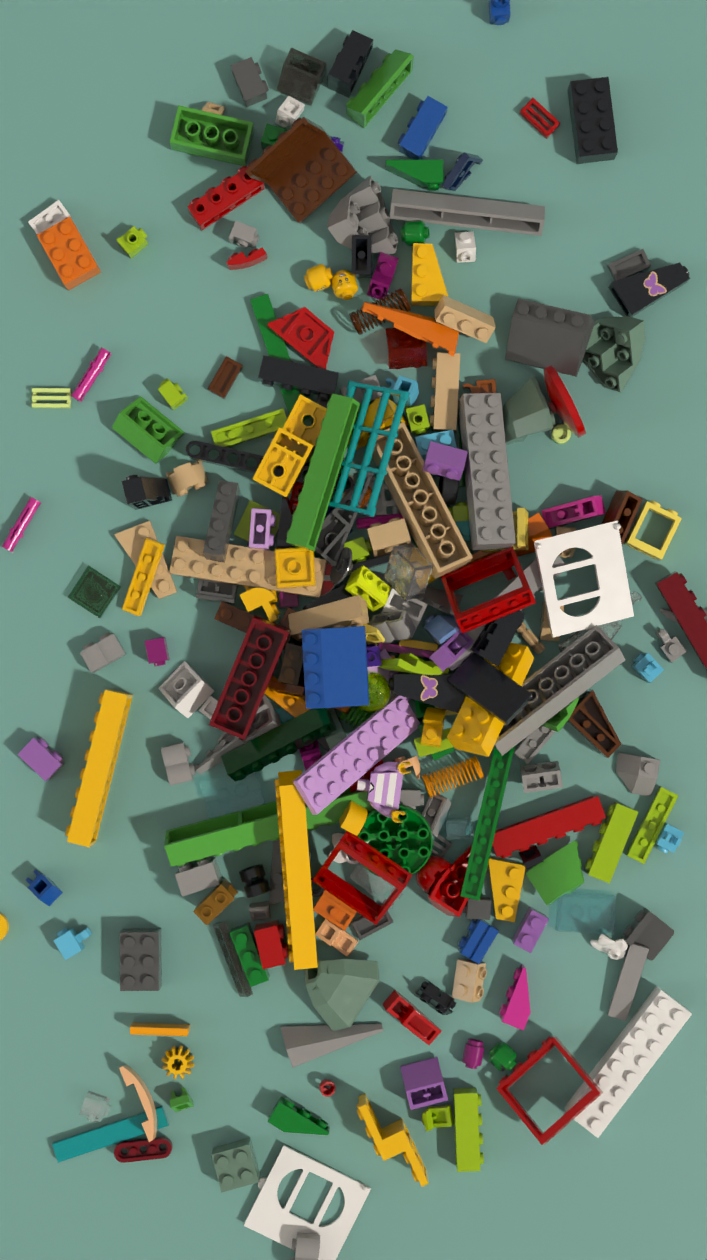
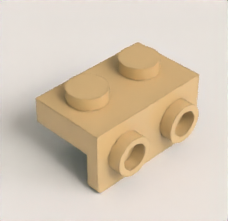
M457 959L452 998L470 1003L481 1000L484 994L483 981L487 974L486 963L481 962L477 964L476 962Z

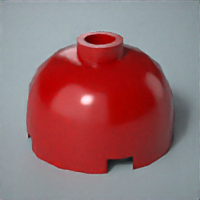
M439 856L429 857L426 864L416 872L418 886L430 895L436 881L452 864Z

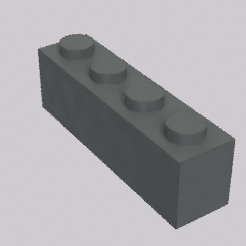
M219 480L203 550L206 560L225 563L240 496L238 483Z

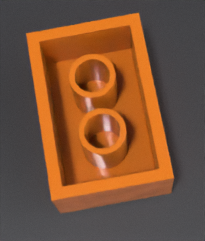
M71 217L37 234L39 241L68 291L101 273Z

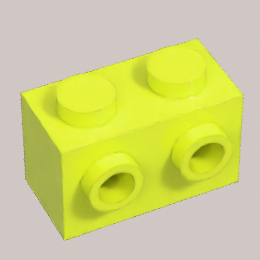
M364 565L351 573L345 590L353 596L360 595L367 602V607L373 612L386 604L392 589Z

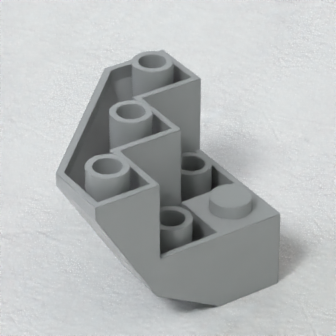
M369 176L339 201L329 216L327 228L338 243L352 249V235H371L372 253H396L398 238L389 219L390 215L385 206L380 185Z

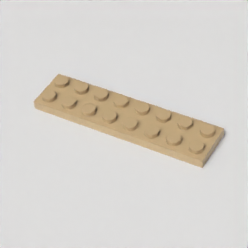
M176 536L169 572L172 575L253 588H265L272 591L316 598L321 597L327 564L326 559L314 558L316 586L277 589L275 551L250 549L249 547L229 544L224 563L206 560L203 553L206 540Z

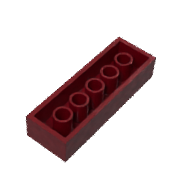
M257 615L252 618L210 720V726L243 740L246 739L289 637L290 629Z

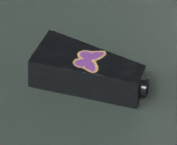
M679 262L615 280L608 288L625 315L633 317L686 284L690 279L688 269Z
M393 674V678H389V689L392 690L393 694L459 713L464 702V694L448 682V679L453 674Z

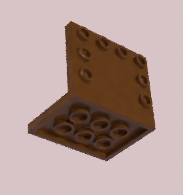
M305 117L295 120L292 128L288 132L285 131L277 138L278 141L273 146L269 145L266 147L263 155L259 159L256 158L248 165L249 168L245 171L250 178L268 184L300 224L357 173L356 169L325 130Z

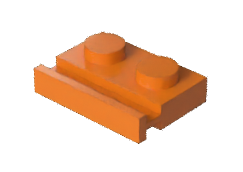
M324 890L313 908V911L344 931L357 912L326 890Z

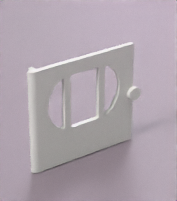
M618 521L534 542L551 637L583 629L589 631L596 625L599 626L634 616L619 533L621 525L618 524ZM569 548H582L592 556L589 559L552 567L557 556ZM594 564L598 590L557 600L553 579L554 574ZM599 596L594 608L584 615L570 616L560 609V606Z
M283 1145L268 1177H262L258 1182V1187L261 1191L244 1222V1226L292 1249V1239H296L297 1233L320 1235L318 1260H336L371 1188ZM303 1169L285 1207H281L277 1195L281 1180L291 1171ZM309 1172L333 1183L313 1223L289 1212ZM340 1187L344 1194V1207L340 1216L330 1224L319 1226L337 1188Z

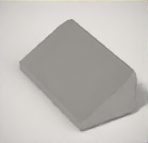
M434 793L433 797L428 798L421 815L427 820L432 835L437 837L452 802L446 797L437 794L435 796Z

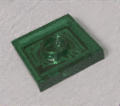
M88 565L68 598L98 618H101L121 586Z

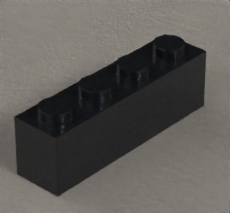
M263 355L258 379L264 386L273 387L274 384L281 386L280 389L285 391L295 389L299 390V393L310 396L313 393L317 394L318 398L329 400V397L331 398V395L335 394L339 373Z

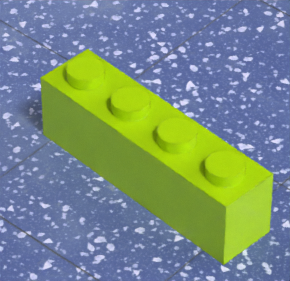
M617 802L609 805L606 812L607 820L601 824L599 829L601 834L599 840H595L592 846V851H594L592 857L587 859L584 867L586 869L585 873L609 884L638 815V811Z
M453 1088L457 1172L481 1171L480 1164H484L483 1152H480V1145H483V1134L479 1133V1125H482V1113H478V1106L482 1105L481 1094L477 1093L476 1088Z

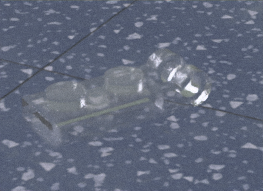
M361 863L349 875L350 879L382 904L387 899L383 896L388 890L392 893L395 889L383 878L368 871Z

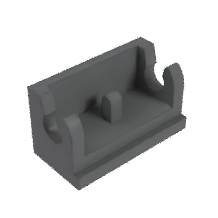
M199 579L196 598L235 604L238 585Z

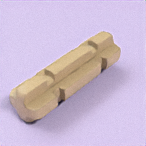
M523 622L517 629V632L521 633L523 639L530 647H533L536 654H540L545 650V646L538 642L539 639L530 629L526 628L527 626Z

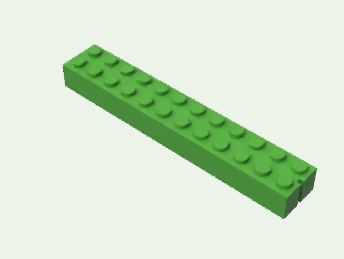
M349 787L317 815H313L305 803L307 830L312 831L322 825L336 824L350 801L359 804L370 812L374 808L370 805V801L367 800L368 792H351ZM277 802L265 803L166 830L164 847L171 867H180L194 860L202 861L212 855L220 856L231 850L239 851L249 845L257 846L267 840H278Z

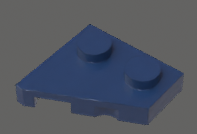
M465 152L456 159V165L452 171H449L445 176L443 186L448 190L456 191L463 181L472 174L469 169L475 163L480 165L483 159L478 155Z

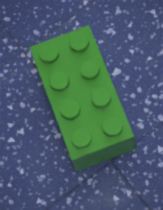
M178 105L170 145L174 151L247 166L255 131L254 124L250 121Z

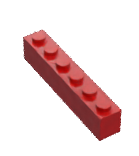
M593 795L496 830L492 845L495 855L506 858L511 856L513 851L519 850V852L530 849L529 846L532 844L542 845L547 843L549 838L555 837V839L566 836V832L572 830L573 832H579L588 824H591V826L601 824L602 819H605L606 816L599 796Z

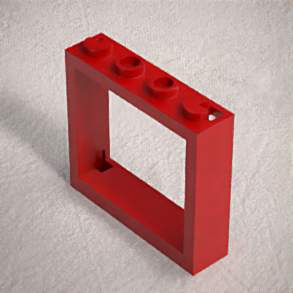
M513 546L441 576L455 619L462 633L536 603ZM515 566L523 587L463 612L460 611L454 594L455 590Z
M346 831L312 881L376 925L404 890L412 874L356 835ZM340 850L395 887L382 906L328 869Z
M550 1036L541 1043L542 1047L538 1051L534 1049L527 1055L528 1060L526 1062L518 1063L512 1069L514 1072L509 1077L505 1075L499 1081L500 1085L496 1088L541 1145L549 1142L603 1093L557 1037L551 1038ZM556 1046L592 1090L543 1133L508 1088Z

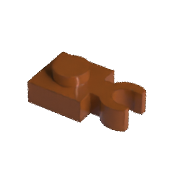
M495 379L477 380L476 386L464 384L463 389L468 388L471 393H496Z

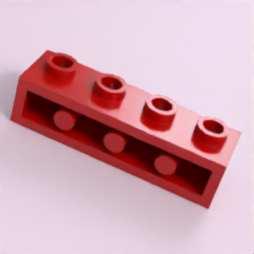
M241 167L237 174L232 177H226L216 188L211 187L205 192L204 196L201 198L197 197L189 203L190 205L187 206L188 210L201 230H204L265 189L263 182L250 178L245 172L249 167Z

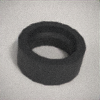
M440 476L439 492L445 504L455 505L459 480Z

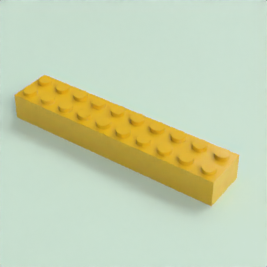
M302 770L278 772L279 779H275L290 963L294 962V970L318 968L306 808L304 799L293 783L302 774Z

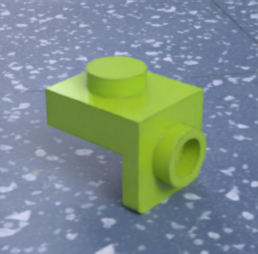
M429 1106L423 1111L422 1123L425 1125V1130L431 1131L436 1127L453 1126L454 1120L451 1106Z

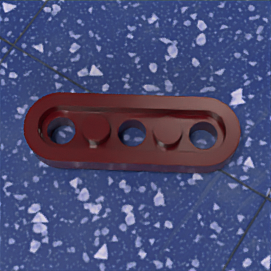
M156 1137L150 1142L148 1138L122 1141L116 1145L114 1157L121 1163L163 1159L170 1155L173 1145L167 1137ZM160 1144H165L166 1148L161 1149ZM145 1146L147 1150L142 1151L140 1147ZM126 1148L128 1152L123 1153L121 1149Z

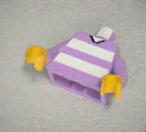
M387 761L370 772L369 780L358 779L357 790L368 792L367 800L370 801V805L380 814L392 818L396 823L403 822L399 820V814L405 815L404 811H396L395 809L399 810L403 775L411 772L405 769V765L411 764L409 761L403 763Z

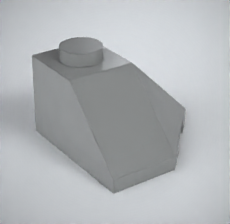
M618 752L615 772L622 779L630 793L651 797L658 778L660 760Z

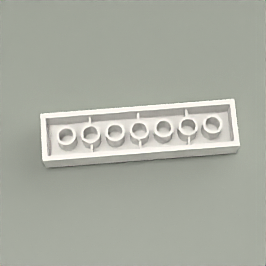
M656 986L589 1074L603 1093L575 1117L574 1120L599 1138L692 1013L660 987ZM585 1081L564 1107L566 1112L592 1090Z

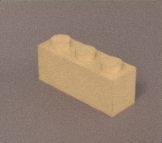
M442 295L434 309L436 322L484 343L488 342L496 328L492 316L445 295Z

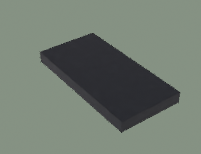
M473 653L448 679L452 686L505 725H508L533 698L532 693L476 653Z

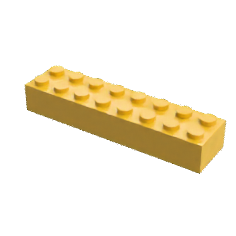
M106 689L104 693L101 692L100 711H97L94 717V723H96L95 731L92 730L89 741L92 742L91 747L86 750L84 760L87 761L86 767L82 768L80 773L81 787H77L75 798L77 799L76 806L72 807L70 813L72 822L71 825L67 826L65 833L69 843L85 847H91L96 843L133 694L113 689Z

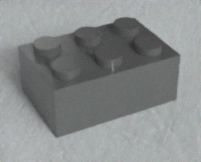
M161 928L122 929L120 932V991H159L162 986Z

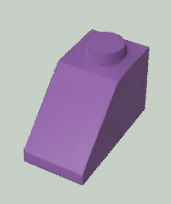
M459 629L430 656V659L443 672L474 643V640L466 632L462 633Z

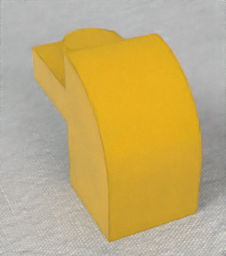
M253 588L240 594L248 612L262 606L269 621L274 622L279 619L277 615L280 612L276 604H271V601L277 599L272 591L265 588Z

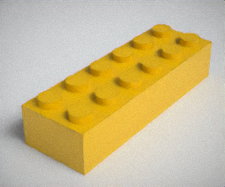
M510 642L499 666L494 665L485 658L484 660L522 686L534 656L528 646ZM466 696L447 738L455 749L489 757L504 723Z

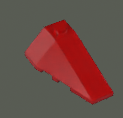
M472 844L439 877L428 897L435 908L448 916L460 917L469 899L460 895Z

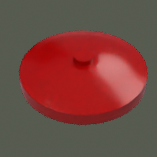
M552 365L545 367L544 379L551 401L548 403L553 414L557 413L568 429L578 438L585 435L586 431L583 422L559 374Z

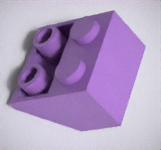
M438 1057L400 1066L410 1110L448 1100Z

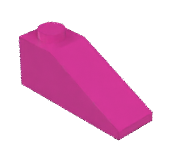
M602 495L541 510L543 520L548 528L606 514Z

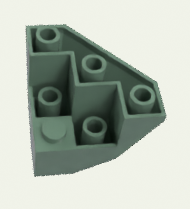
M629 316L604 317L594 320L595 324L583 361L605 388L621 392L641 358L645 341L644 320Z
M535 377L530 378L504 404L502 409L506 445L524 441L528 435L551 430L553 424H555L553 412H549L547 399L543 397L540 384L536 381Z
M355 959L325 960L317 962L318 968L305 969V984L313 1007L332 1031L351 1027L380 981L377 961Z

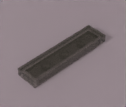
M218 922L213 924L239 996L248 997L253 995L230 936L227 923Z

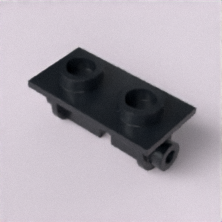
M424 981L421 985L423 990L416 991L419 999L426 1004H432L438 1013L448 1015L453 1012L451 1009L456 1005L454 998L444 991L440 996H437L440 989L430 981Z

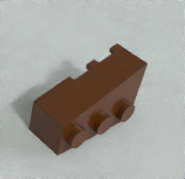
M589 689L578 701L568 722L604 757L609 758L621 745V742L604 713L594 690Z

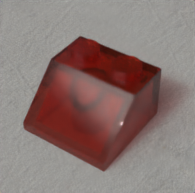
M386 328L389 369L427 366L426 341L419 340L397 328Z

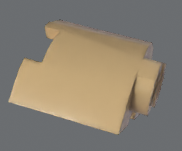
M201 461L180 465L173 468L174 471L166 473L173 495H177V497L186 495L188 493L187 490L195 487V490L206 487L205 483L209 482Z

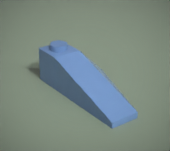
M432 614L424 621L426 625L423 626L437 645L442 644L460 629L455 616L437 615L435 617Z

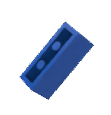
M427 96L425 101L421 100L416 110L418 111L416 117L412 116L407 125L409 128L407 133H402L398 140V144H400L399 152L413 160H420L447 114L448 107L430 96Z

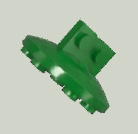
M399 804V810L395 809L396 811L405 812V815H398L399 820L403 821L402 823L394 822L392 818L380 814L375 809L368 812L366 821L357 837L409 873L414 874L419 871L428 861L433 847L432 832L427 820L417 810ZM365 867L368 871H370V872L373 873L374 875L378 876L377 874H375L374 872H372L370 869H368L367 867Z

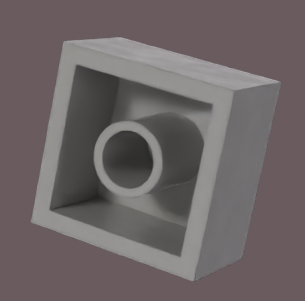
M210 856L206 857L204 860L198 861L197 864L193 865L192 862H188L179 867V870L175 873L182 897L219 885L222 881L216 857L212 859Z

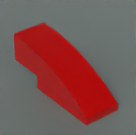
M396 990L383 1002L386 1011L397 1018L403 1026L427 1045H430L441 1033L440 1028Z

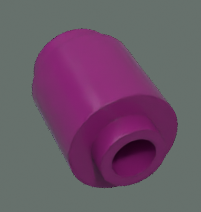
M468 1039V1043H465L462 1060L466 1064L465 1067L477 1069V1066H481L484 1053L483 1041Z

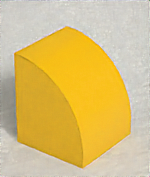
M350 801L339 819L340 827L358 836L366 821L368 809Z

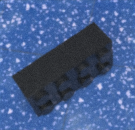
M609 77L570 81L567 91L576 164L614 160L618 149Z

